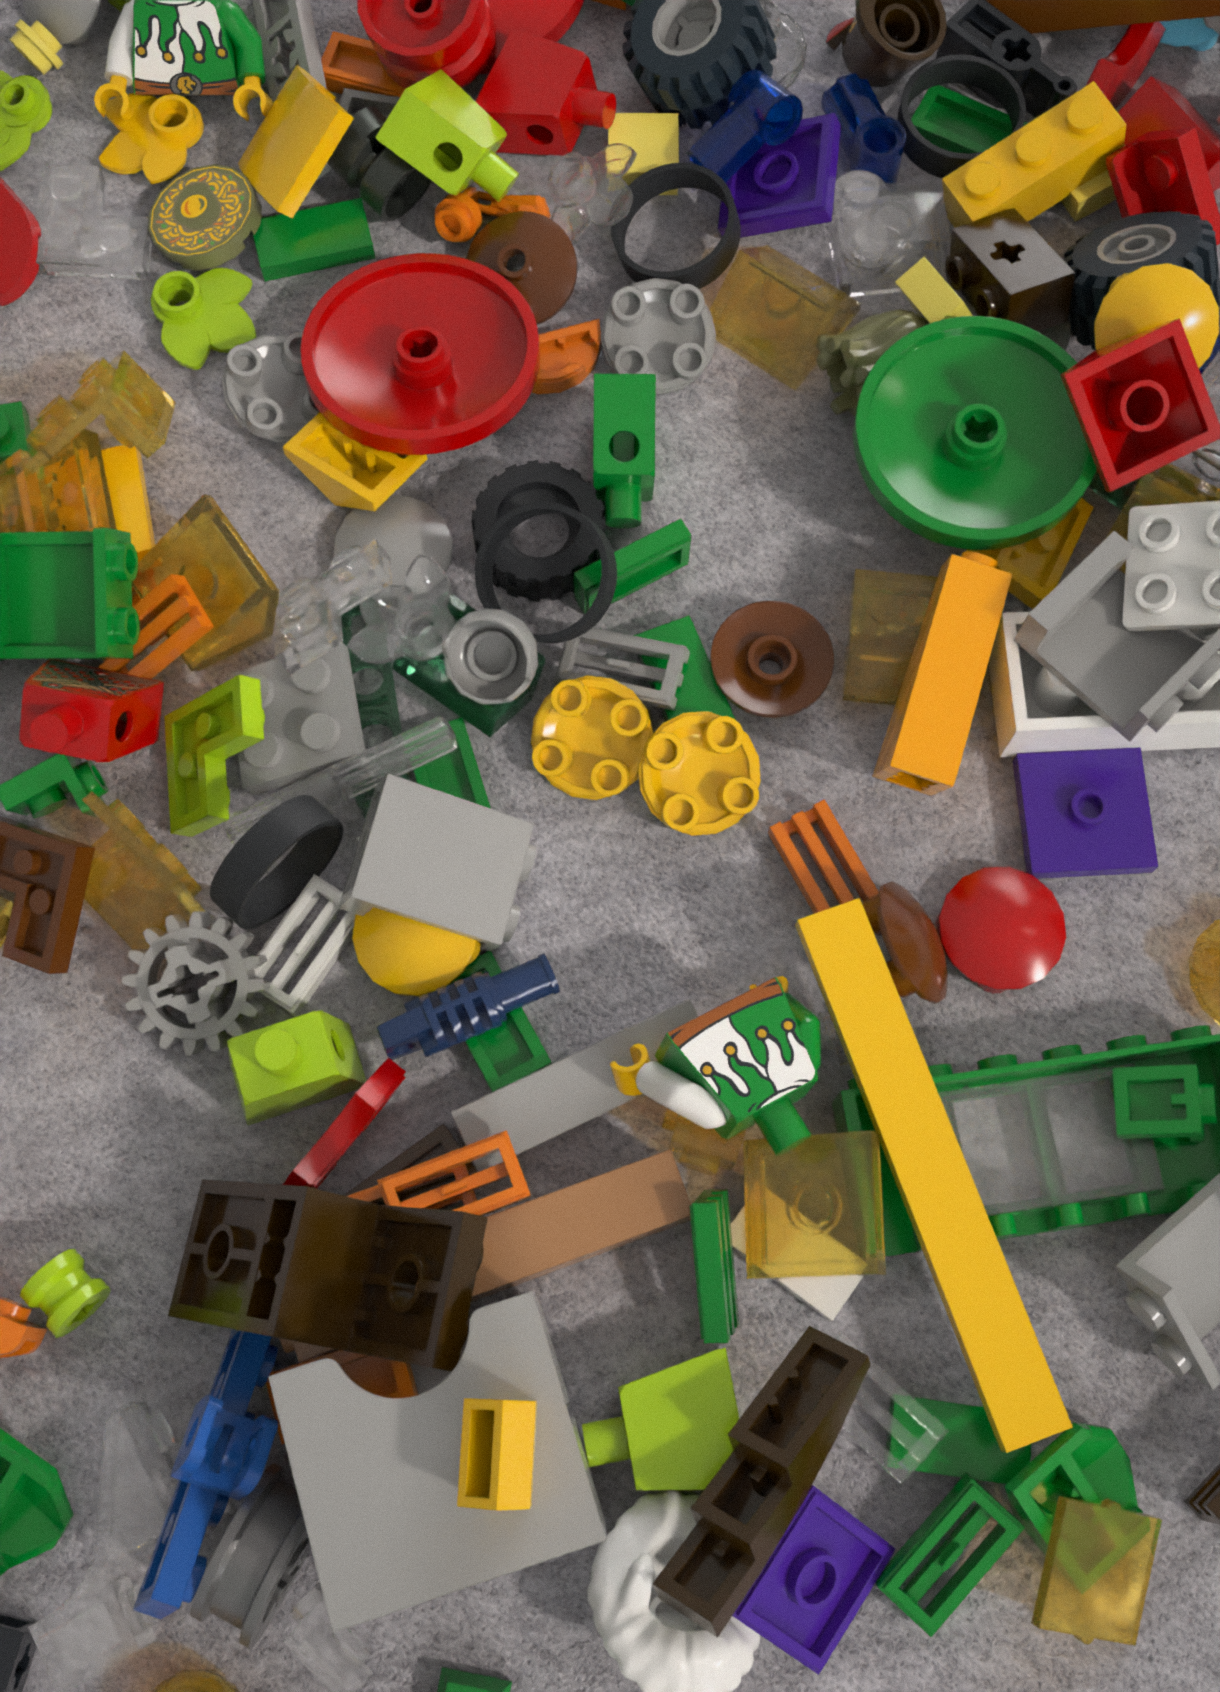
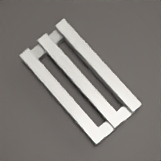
M315 874L257 954L266 955L267 962L254 969L255 977L263 979L320 897L324 896L329 900L271 982L270 988L259 991L266 999L279 1005L294 1017L300 1014L353 936L355 914L347 911L290 995L285 993L289 984L341 912V909H338L343 892Z

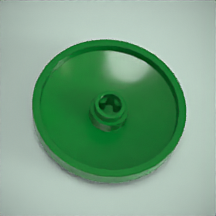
M962 316L943 319L927 324L905 335L894 343L875 363L864 382L856 408L853 426L854 452L860 473L869 491L881 507L901 525L919 536L945 546L969 550H995L1028 542L1051 530L1076 507L1097 470L1060 376L1077 364V362L1062 347L1040 332L1016 322L994 317Z

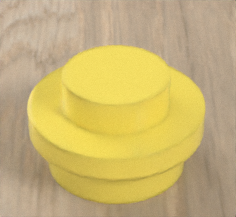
M21 19L14 25L18 31L9 39L10 42L42 75H45L52 67L58 70L63 65L61 59L56 55L62 48V45L38 20L30 27Z

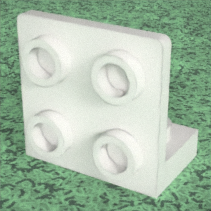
M1220 501L1136 506L1131 508L1129 511L1127 542L1134 548L1126 559L1122 619L1125 629L1127 631L1220 628Z

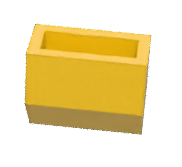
M464 1398L457 1507L496 1511L531 1508L537 1401Z

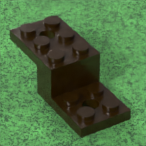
M202 1179L168 1316L452 1372L459 1362L461 1348L468 1334L467 1318L476 1273L483 1259V1239L488 1218L462 1211L378 1205L308 1186Z

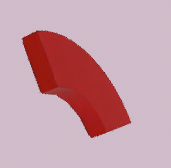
M1160 22L1130 24L1115 49L1106 58L1098 59L1086 86L1094 81L1116 110L1129 94L1150 61L1166 30Z
M387 1058L354 1094L342 1112L292 1170L282 1185L308 1186L318 1189L337 1166L340 1158L358 1136L367 1129L405 1080L404 1074L406 1071L393 1060Z

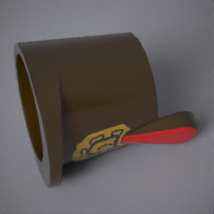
M856 0V16L838 23L831 29L826 38L827 46L834 51L842 42V57L848 70L858 81L870 87L882 88L902 78L932 56L942 45L947 30L946 13L940 0Z

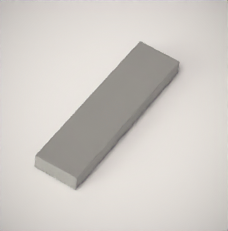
M686 999L510 1084L451 1110L450 1112L465 1145L467 1146L507 1130L515 1154L518 1155L641 1096L625 1095L617 1089L610 1062L616 1061L617 1064L624 1067L633 1066L629 1049L637 1043L646 1047L650 1061L658 1062L654 1055L666 1033L698 1017L691 999ZM497 1151L473 1162L479 1172L503 1162L500 1151Z

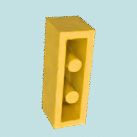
M1093 81L942 178L944 214L954 228L1015 208L1027 222L1068 197L1071 191L1107 171L1106 158L1124 147L1125 121Z

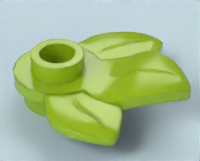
M1 70L0 171L22 157L30 146L32 133L44 128L52 115V103L49 92L40 80L30 75L12 78Z
M213 268L196 278L183 271H172L161 276L153 288L151 307L157 320L163 324L161 341L167 353L178 364L189 369L198 370L204 365L211 349L219 353H229L233 347L257 338L251 318L239 305L250 292L253 285L252 280L246 275L228 268ZM188 301L184 305L175 306L178 302Z

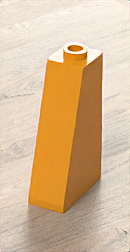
M965 551L962 552L961 557L952 554L941 566L872 777L929 796L954 786L1013 575L997 569L998 562L995 559L980 553Z

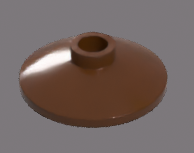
M519 211L494 219L476 235L466 256V259L492 269L512 283L528 302L537 325L551 319L564 307L576 284L578 264L571 240L556 222L538 213ZM513 256H525V264L522 269L516 272L507 270L508 261Z
M760 601L736 610L725 619L714 636L710 663L718 688L736 707L753 715L779 718L791 716L807 709L822 696L833 673L834 651L825 628L809 612L787 602ZM771 660L780 666L781 671L777 674H767L761 671L759 664L763 661Z

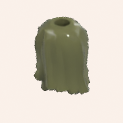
M898 309L872 315L840 334H818L816 348L820 353L816 361L819 370L824 371L826 369L827 375L830 377V388L833 393L844 392L830 404V408L836 415L849 411L855 417L862 387L875 363L902 337L929 324L926 319L912 311Z

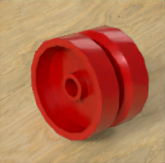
M357 0V13L387 75L403 89L412 86L440 69L457 85L463 88L469 85L488 64L495 46V20L487 0Z

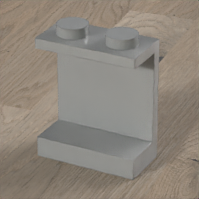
M1113 531L1028 613L1014 641L1125 739L1131 742L1146 725L1157 733L1185 703L1176 695L1189 682L1199 690L1220 669V654H1218L1220 650V629L1206 643L1189 629L1127 631L1122 623L1125 574L1120 571V568L1134 547L1116 531Z
M388 773L373 791L338 909L364 916L375 907L480 941L479 954L481 955L488 951L491 952L501 946L503 941L509 942L517 927L520 906L513 904L518 882L526 881L534 864L536 846L529 844L534 823Z
M1219 1173L1116 1265L1130 1291V1294L1125 1298L1127 1305L1136 1317L1152 1330L1156 1337V1340L1151 1343V1347L1157 1357L1176 1375L1182 1377L1188 1372L1212 1390L1220 1385V1375L1201 1339L1220 1323Z

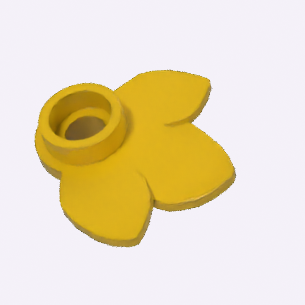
M130 93L128 95L133 102L134 113L129 120L123 121L121 118L123 98L116 97L108 100L106 104V117L120 132L99 156V162L102 167L123 175L136 174L143 170L150 184L160 183L175 176L186 163L187 149L195 145L203 134L204 123L198 108L185 97L176 94L164 95L157 99L153 95H134V93Z

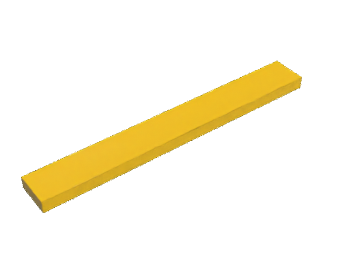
M860 898L798 919L795 923L798 935L1000 1450L1008 1453L1073 1428Z

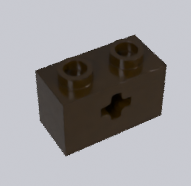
M1015 208L952 229L950 255L945 261L946 276L951 287L962 293L975 308L978 316L1009 320L1038 332L1068 321L1075 272Z

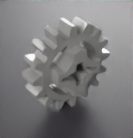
M208 911L192 912L189 927L181 914L165 917L167 933L157 927L147 928L142 933L146 942L150 945L149 949L129 950L127 956L139 965L138 973L122 976L121 983L130 987H137L138 996L125 1004L126 1010L136 1011L143 1009L146 1017L141 1022L138 1030L141 1034L158 1028L162 1030L159 1047L162 1049L172 1048L180 1039H183L185 1055H194L201 1052L204 1038L213 1052L226 1048L227 1036L225 1031L233 1037L248 1033L250 1031L246 1022L242 1019L243 1016L257 1017L263 1015L265 1008L259 1002L253 1000L255 992L269 989L271 982L262 978H256L254 969L267 962L266 955L249 956L246 948L251 944L255 936L251 932H244L234 937L231 936L233 920L228 916L219 917L212 927H210ZM198 939H203L217 945L229 958L221 960L208 954L204 943H199ZM166 957L168 965L160 982L157 983L160 964L163 958ZM215 972L219 973L218 977L208 980L207 984L200 987L198 991L175 992L177 987L187 984L186 981L192 979L197 973H204V975ZM237 981L235 998L231 1007L227 1010L224 1000L232 983ZM170 1005L184 1012L189 1024L176 1019L165 1007Z

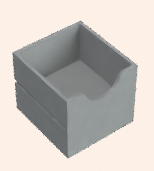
M533 1291L475 1310L470 1317L468 1334L461 1348L459 1362L452 1372L410 1364L419 1394L416 1396L388 1398L368 1392L352 1381L337 1361L328 1358L268 1376L332 1633L606 1541V1524L601 1503L588 1465L575 1416H570L566 1403L570 1402L543 1307ZM464 1398L537 1401L533 1491L530 1509L496 1511L457 1507Z

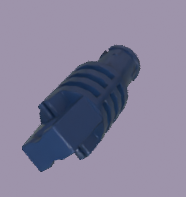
M542 953L537 958L490 977L488 972L481 974L478 971L471 974L470 977L461 978L454 981L451 985L442 986L432 993H426L404 1003L407 1012L378 1025L377 1033L385 1053L391 1060L419 1050H423L425 1057H429L447 1050L453 1045L468 1041L467 1039L474 1036H480L488 1030L503 1026L502 1022L507 1020L506 1013L548 995L560 993V988L546 955Z

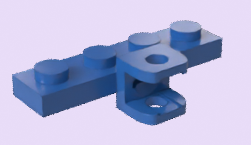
M235 1329L231 1331L210 1393L204 1396L194 1407L170 1477L179 1479L136 1599L134 1611L163 1619L178 1610L182 1601L190 1603L193 1600L207 1563L206 1557L198 1555L207 1526L215 1528L223 1516L229 1498L240 1501L253 1491L261 1479L278 1428V1420L265 1415L255 1419V1414L248 1412L247 1408L254 1387L262 1388L274 1366L278 1348L269 1344L271 1336Z

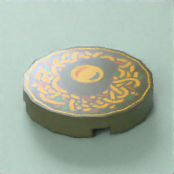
M217 164L195 167L175 177L159 192L149 212L148 230L154 244L162 256L169 262H178L182 268L194 271L215 268L235 258L246 248L243 241L248 237L251 230L255 235L261 224L262 205L248 178L235 168Z

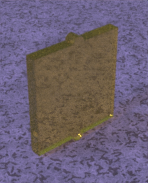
M1059 1496L1031 1624L1039 1629L1072 1634L1077 1640L1086 1645L1091 1644L1093 1639H1100L1135 1646L1162 1519L1149 1514L1121 1509L1119 1503L1108 1498L1104 1499L1101 1504Z

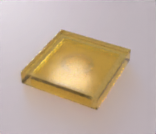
M868 1130L811 1135L803 1143L780 1156H775L765 1138L743 1140L747 1279L767 1280L886 1275L879 1133Z

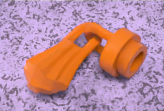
M470 186L463 193H459L456 196L448 194L441 200L435 209V227L438 233L447 241L466 242L480 229L482 225L481 213L496 218L519 211L534 212L548 218L551 215L545 197L540 195H505L498 202L488 193L477 191L476 187ZM479 199L490 201L491 204H480Z

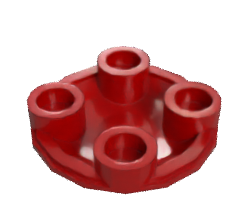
M984 867L962 877L946 895L942 909L935 922L942 946L952 965L970 981L977 983L981 989L992 994L1002 993L1006 990L1022 989L1044 979L1059 962L1067 938L1064 913L1053 892L1033 875L1011 867Z

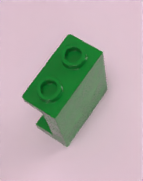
M94 528L93 531L0 532V659H133V645L137 643L139 638L140 623L137 611L132 607V581L135 580L138 573V556L134 545L131 543V533L111 528Z

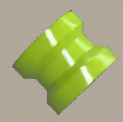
M74 1248L58 1254L47 1262L27 1281L19 1295L30 1308H40L47 1315L46 1327L56 1338L65 1336L85 1322L105 1302L111 1292V1289L101 1278H91L84 1271L85 1260Z

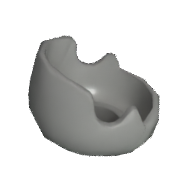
M483 608L468 613L457 621L442 645L446 675L461 695L482 705L508 703L515 700L529 687L538 667L537 641L523 620L502 609Z

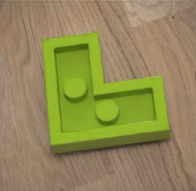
M239 674L164 716L170 834L193 837L229 820L230 790L227 786L225 759L264 740L263 726L265 714L262 708L260 679Z

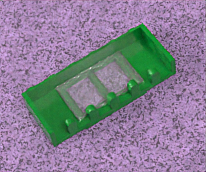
M1200 1025L1173 1031L1170 1033L1171 1041L1148 1045L1145 1035H1133L1108 1041L1105 1043L1107 1051L1083 1054L1081 1045L1075 1044L1055 1047L1041 1052L1042 1061L1018 1064L1015 1054L985 1058L977 1061L978 1070L953 1074L951 1064L928 1066L997 1240L1174 1213L1220 1173V1034L1212 1035L1209 1025ZM1197 1064L1201 1083H1214L1217 1124H1204L1205 1142H1191L1189 1137L1119 1139L1116 1135L1112 1068ZM855 1078L847 1081L848 1090H842L832 1101V1108L861 1257L864 1260L922 1252Z

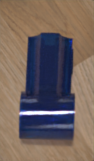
M756 69L748 71L733 85L728 99L729 109L686 154L693 164L712 170L726 183L765 143L779 145L792 137L802 120V102L796 95L763 71Z
M856 73L839 77L830 89L823 92L821 107L825 114L835 113L841 124L840 144L850 161L848 172L850 183L855 189L864 194H884L890 191L897 183L906 141L905 129L899 121L886 116L867 79H860Z

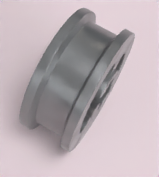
M272 1463L263 1472L258 1484L246 1496L233 1517L206 1568L190 1610V1616L200 1622L205 1621L213 1614L241 1630L239 1643L249 1649L258 1642L271 1623L311 1550L296 1487L284 1481L285 1468L276 1463Z

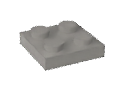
M335 639L226 674L227 681L239 674L260 679L262 708L265 714L263 726L264 740L237 753L242 789L257 795L367 762L349 650L340 640Z

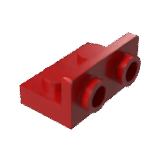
M1196 127L1146 132L1106 158L1105 164L1122 218L1141 213L1166 211L1194 214L1200 216V220H1207L1212 225L1216 236V246L1220 244V214Z

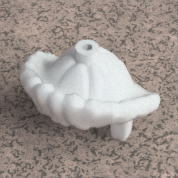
M663 1490L658 1494L648 1493L638 1498L634 1505L617 1519L615 1528L606 1535V1541L599 1544L591 1568L587 1598L593 1611L595 1629L603 1639L604 1648L609 1656L618 1662L621 1674L625 1678L637 1682L642 1692L733 1691L739 1686L741 1677L751 1669L754 1661L753 1652L760 1644V1635L733 1616L717 1638L661 1601L652 1585L696 1526V1521L690 1509L700 1496L696 1493L684 1494L679 1490Z

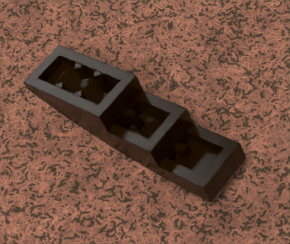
M811 1326L807 1328L727 1434L733 1452L690 1508L696 1521V1526L652 1584L661 1601L718 1638L764 1569L810 1490L871 1365L868 1355Z

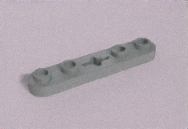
M252 0L257 30L262 39L269 95L273 103L296 65L306 70L327 89L310 0ZM327 163L317 179L323 177L332 169Z

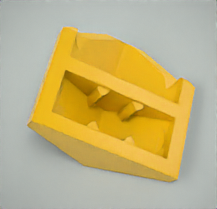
M320 412L283 446L285 456L335 506L376 511L428 460L427 454H397L363 445L338 431Z

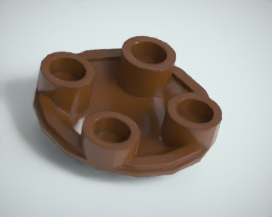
M893 881L882 885L877 895L864 900L863 907L873 932L883 937L886 948L892 958L886 964L897 992L902 998L916 993L921 999L934 1004L939 1003L946 998L948 973L946 956L937 930L924 908L903 886Z

